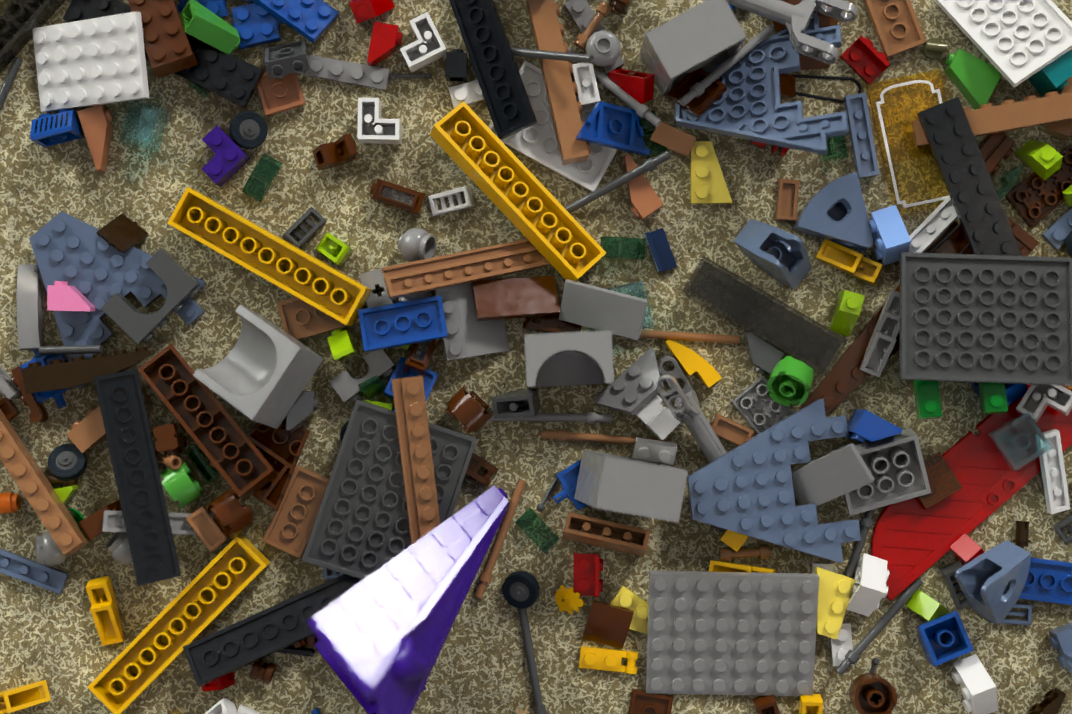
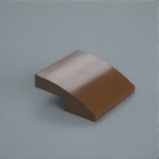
M593 600L582 638L623 649L634 611Z

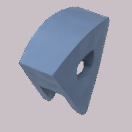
M857 172L842 176L817 192L799 213L793 230L821 239H827L859 251L872 247L874 242Z
M750 219L734 239L739 249L756 266L780 283L794 290L811 270V263L803 240L777 227Z
M1007 540L979 555L956 571L955 578L974 612L996 625L1008 615L1025 586L1029 573L1031 553Z

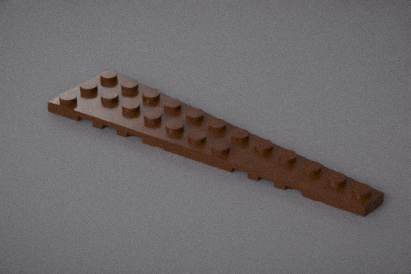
M955 221L924 253H930L959 224ZM960 227L934 253L959 254L968 244L963 228ZM969 246V248L964 252V254H972V255H973L970 246ZM900 284L895 289L900 292ZM885 302L798 410L817 399L824 398L825 415H827L871 375L861 371L860 366ZM900 330L896 336L897 341L889 358L900 350Z

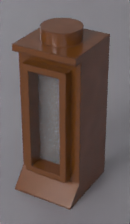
M379 178L377 183L372 184L370 190L374 201L419 216L422 213L423 202L427 198L425 193L417 192Z
M439 339L413 344L403 372L407 374L409 368L419 371L420 375L424 378Z

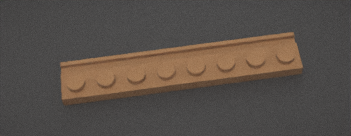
M528 239L383 267L381 271L384 275L388 297L392 299L547 267L550 263Z
M422 375L391 379L412 545L440 525Z

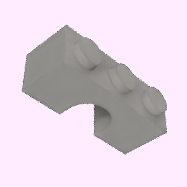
M385 349L371 351L363 357L369 368L365 377L357 379L352 376L349 370H345L329 382L343 402L350 401L353 403L361 397V391L365 388L369 391L378 384L377 379L381 376L386 378L394 372L393 367L396 364Z

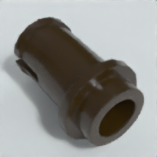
M1016 521V539H1013V542L1017 546L1028 547V543H1031L1029 540L1030 522Z

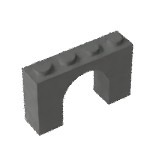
M162 248L146 262L163 280L167 288V299L160 310L152 314L143 313L136 309L121 293H115L101 307L137 344L148 343L155 336L153 332L158 327L160 329L169 322L168 317L173 312L175 314L184 307L183 302L188 297L190 299L199 292L197 288L201 285L171 254Z

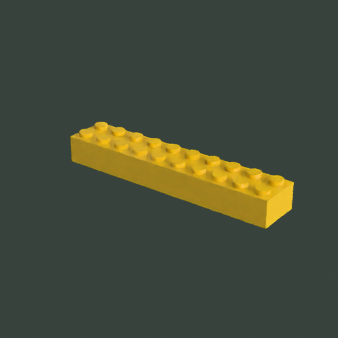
M464 101L433 126L430 136L565 280L578 281L606 254L604 249Z
M187 187L167 223L348 326H353L359 315L358 310L362 309L372 291L369 287L190 187Z
M243 534L237 535L87 688L113 714H122L183 653V646L192 643L271 562Z

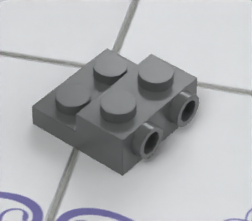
M306 39L265 48L264 63L269 78L280 79L287 74H303L310 70Z

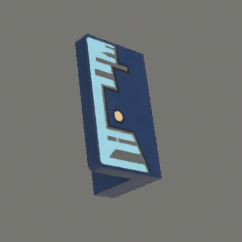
M661 228L650 233L646 232L643 237L657 274L677 267L664 229Z

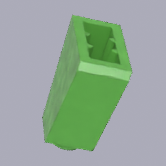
M189 0L180 14L185 33L226 54H230L233 49H237L240 37L236 28L196 0Z
M960 48L956 52L950 53L945 61L947 65L944 70L972 108L974 110L980 109V105L987 104L1002 74L994 66Z

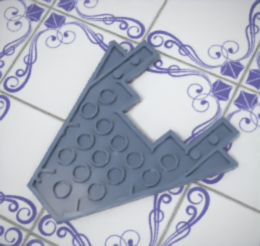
M814 13L804 34L831 43L835 48L842 47L840 25L819 28L818 13ZM787 28L763 40L717 79L726 85L727 90L698 118L675 102L676 123L678 126L821 155H828L827 137L848 134L846 111L803 118L802 101L781 104L780 74L801 71L800 53L795 52L790 42ZM723 61V62H721V63H719V64L713 66L712 68L706 70L705 72H707L708 74H711L715 69H717V68H718L721 64H723L725 61Z
M61 211L29 238L46 292L47 285H54V281H68V286H75L96 307L95 311H53L64 346L102 345L114 335V332L101 319L106 314L101 307L115 293H121L126 297L132 292L141 304L147 307L160 295L167 299V288L163 280L146 264L152 255L136 247H132L122 254L97 235V231L100 229ZM193 276L201 284L197 288L198 290L206 284L205 281ZM188 297L183 302L184 307L178 314L187 325H190L205 311L194 298L190 299ZM67 354L69 362H71L72 357L84 356L85 360L93 359V354ZM81 385V386H77V387H78L79 389H82L85 385Z
M824 398L817 399L687 476L691 519L843 563L841 543L861 540L859 519L818 524L816 504L795 506L791 464L811 462L808 441L848 436L846 415L826 417Z

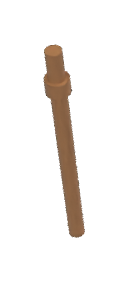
M642 330L640 337L739 344L740 336L657 330Z
M558 429V431L541 430V438L557 439V442L570 440L634 445L636 437L575 433L566 432L567 430ZM646 438V439H652V440H658V441H665V442H666L665 439L661 440V439H656V438Z
M518 480L485 569L480 573V582L474 595L478 598L483 597L487 584H490L493 577L491 574L527 481Z

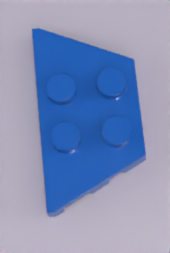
M602 101L596 103L576 136V140L642 156L650 154L649 148H645L642 136L645 135L639 124V117L636 111Z

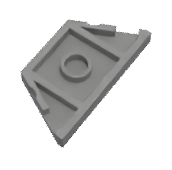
M651 347L614 383H611L599 394L593 402L598 407L605 406L611 410L623 411L625 414L634 416L659 393L657 381L661 377V372L655 350ZM662 381L660 385L662 388H664V383Z

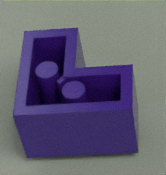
M218 125L202 139L216 153L202 170L220 187L250 160L246 153Z

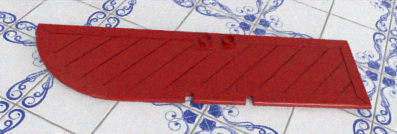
M1061 385L1067 388L1068 390L1072 391V386ZM1021 397L1008 405L1007 412L990 414L975 426L980 432L977 436L971 431L968 432L942 455L963 487L962 489L928 509L924 508L918 497L887 505L883 509L874 527L871 540V555L888 561L887 570H889V577L886 581V586H888L886 597L889 601H892L950 550V546L964 533L968 535L1041 471L1036 434L1057 429L1060 431L1062 452L1072 444V409L1066 416L1047 406L1036 423L1017 412L1016 408L1023 398Z

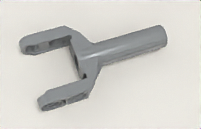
M727 0V3L732 6L786 25L789 31L790 42L795 52L827 64L836 62L839 51L831 43L804 34L814 11L842 22L854 21L859 12L856 5L844 0H803L797 5L781 0Z
M672 355L662 357L659 364L662 376L657 381V390L673 417L679 422H685L708 462L711 463L726 454L727 451L700 409L694 387L678 360ZM671 361L675 367L672 370H666L663 367V363ZM676 378H682L685 384L680 387ZM666 380L670 389H663L660 383ZM676 398L675 405L673 406L671 401Z

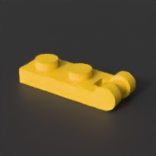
M581 646L579 668L637 674V666L635 665L639 652ZM622 657L628 658L627 665H621Z

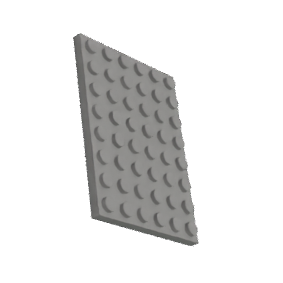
M649 570L646 693L761 696L813 695L819 575L805 573Z

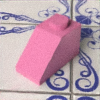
M54 281V285H47V311H95L96 307L75 286H68V281Z

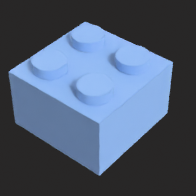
M893 205L871 212L869 224L876 247L874 248L876 258L878 260L881 259L883 266L900 261V253L909 252L911 240L897 206Z

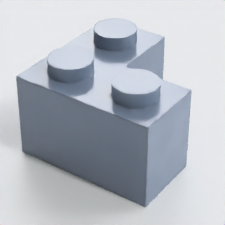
M1071 622L1049 631L1051 634V638H1049L1050 643L1055 650L1057 649L1059 654L1057 661L1062 669L1072 673Z

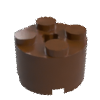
M464 385L446 403L448 407L445 411L452 418L457 417L462 422L460 426L467 433L471 431L476 433L494 413L493 411L488 413L487 409L489 406L473 390L470 393L466 391L468 387Z
M233 489L225 491L206 506L208 514L213 512L215 515L213 518L214 522L227 537L230 535L231 540L253 523L252 511L246 504L243 506L238 501L239 496Z
M865 673L851 682L850 700L860 714L892 713L897 704V694L894 687L886 679L875 673Z

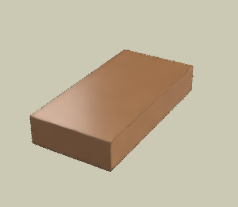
M661 121L659 126L654 128L650 140L688 157L696 137Z
M778 179L776 221H797L800 180Z
M716 413L711 424L718 437L737 446L751 439L755 432Z
M203 506L185 518L209 552H212L228 540Z

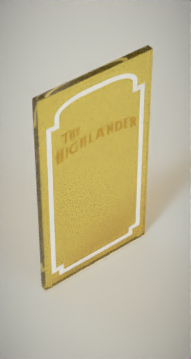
M940 69L866 84L892 206H897L900 215L937 208L949 196V193L930 146L915 148L911 123L918 117L917 113L947 101Z

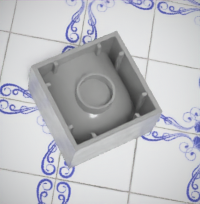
M706 0L647 32L639 55L649 73L655 74L654 82L664 97L689 73L699 68L706 71L729 59L739 51L746 39V35L726 0Z
M239 305L235 312L241 317L242 328L234 348L215 366L207 369L197 368L193 376L251 420L278 429L324 358L266 317Z
M612 330L524 335L527 388L614 383Z
M583 449L574 499L597 509L679 523L688 471L662 463Z

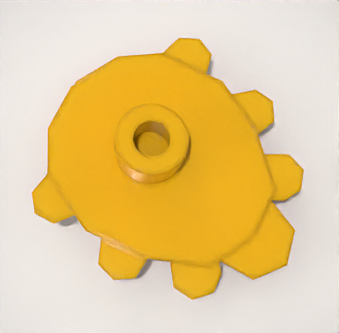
M561 585L560 589L556 591L555 601L560 612L568 611L569 614H572L573 610L579 612V607L583 606L584 602L579 598L580 593H574L573 587L567 589L564 585Z

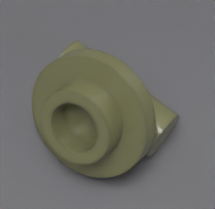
M930 38L923 45V52L930 59H936L943 52L947 51V44H943L938 38Z

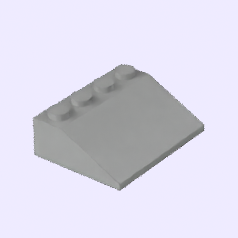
M497 277L489 278V279H484V280L497 279ZM472 282L435 290L436 296L441 295L448 331V338H443L447 361L510 351L504 319L477 321Z
M911 428L902 430L900 434L877 441L853 444L875 480L843 495L850 516L931 493L918 435Z

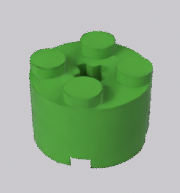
M792 356L784 357L775 365L769 377L767 389L770 392V397L783 406L803 404L808 398L813 383V368Z
M188 461L182 462L178 469L166 468L160 472V477L163 476L165 479L161 481L164 488L174 502L178 500L181 503L178 505L180 509L202 496V490L205 489L199 479L194 480L191 475L194 471Z

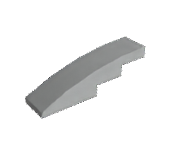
M38 264L18 265L17 330L20 351L36 350L42 346L44 311L41 307L43 289L40 286L38 274L33 270L34 266Z
M891 289L860 366L861 371L880 377L900 330V292Z

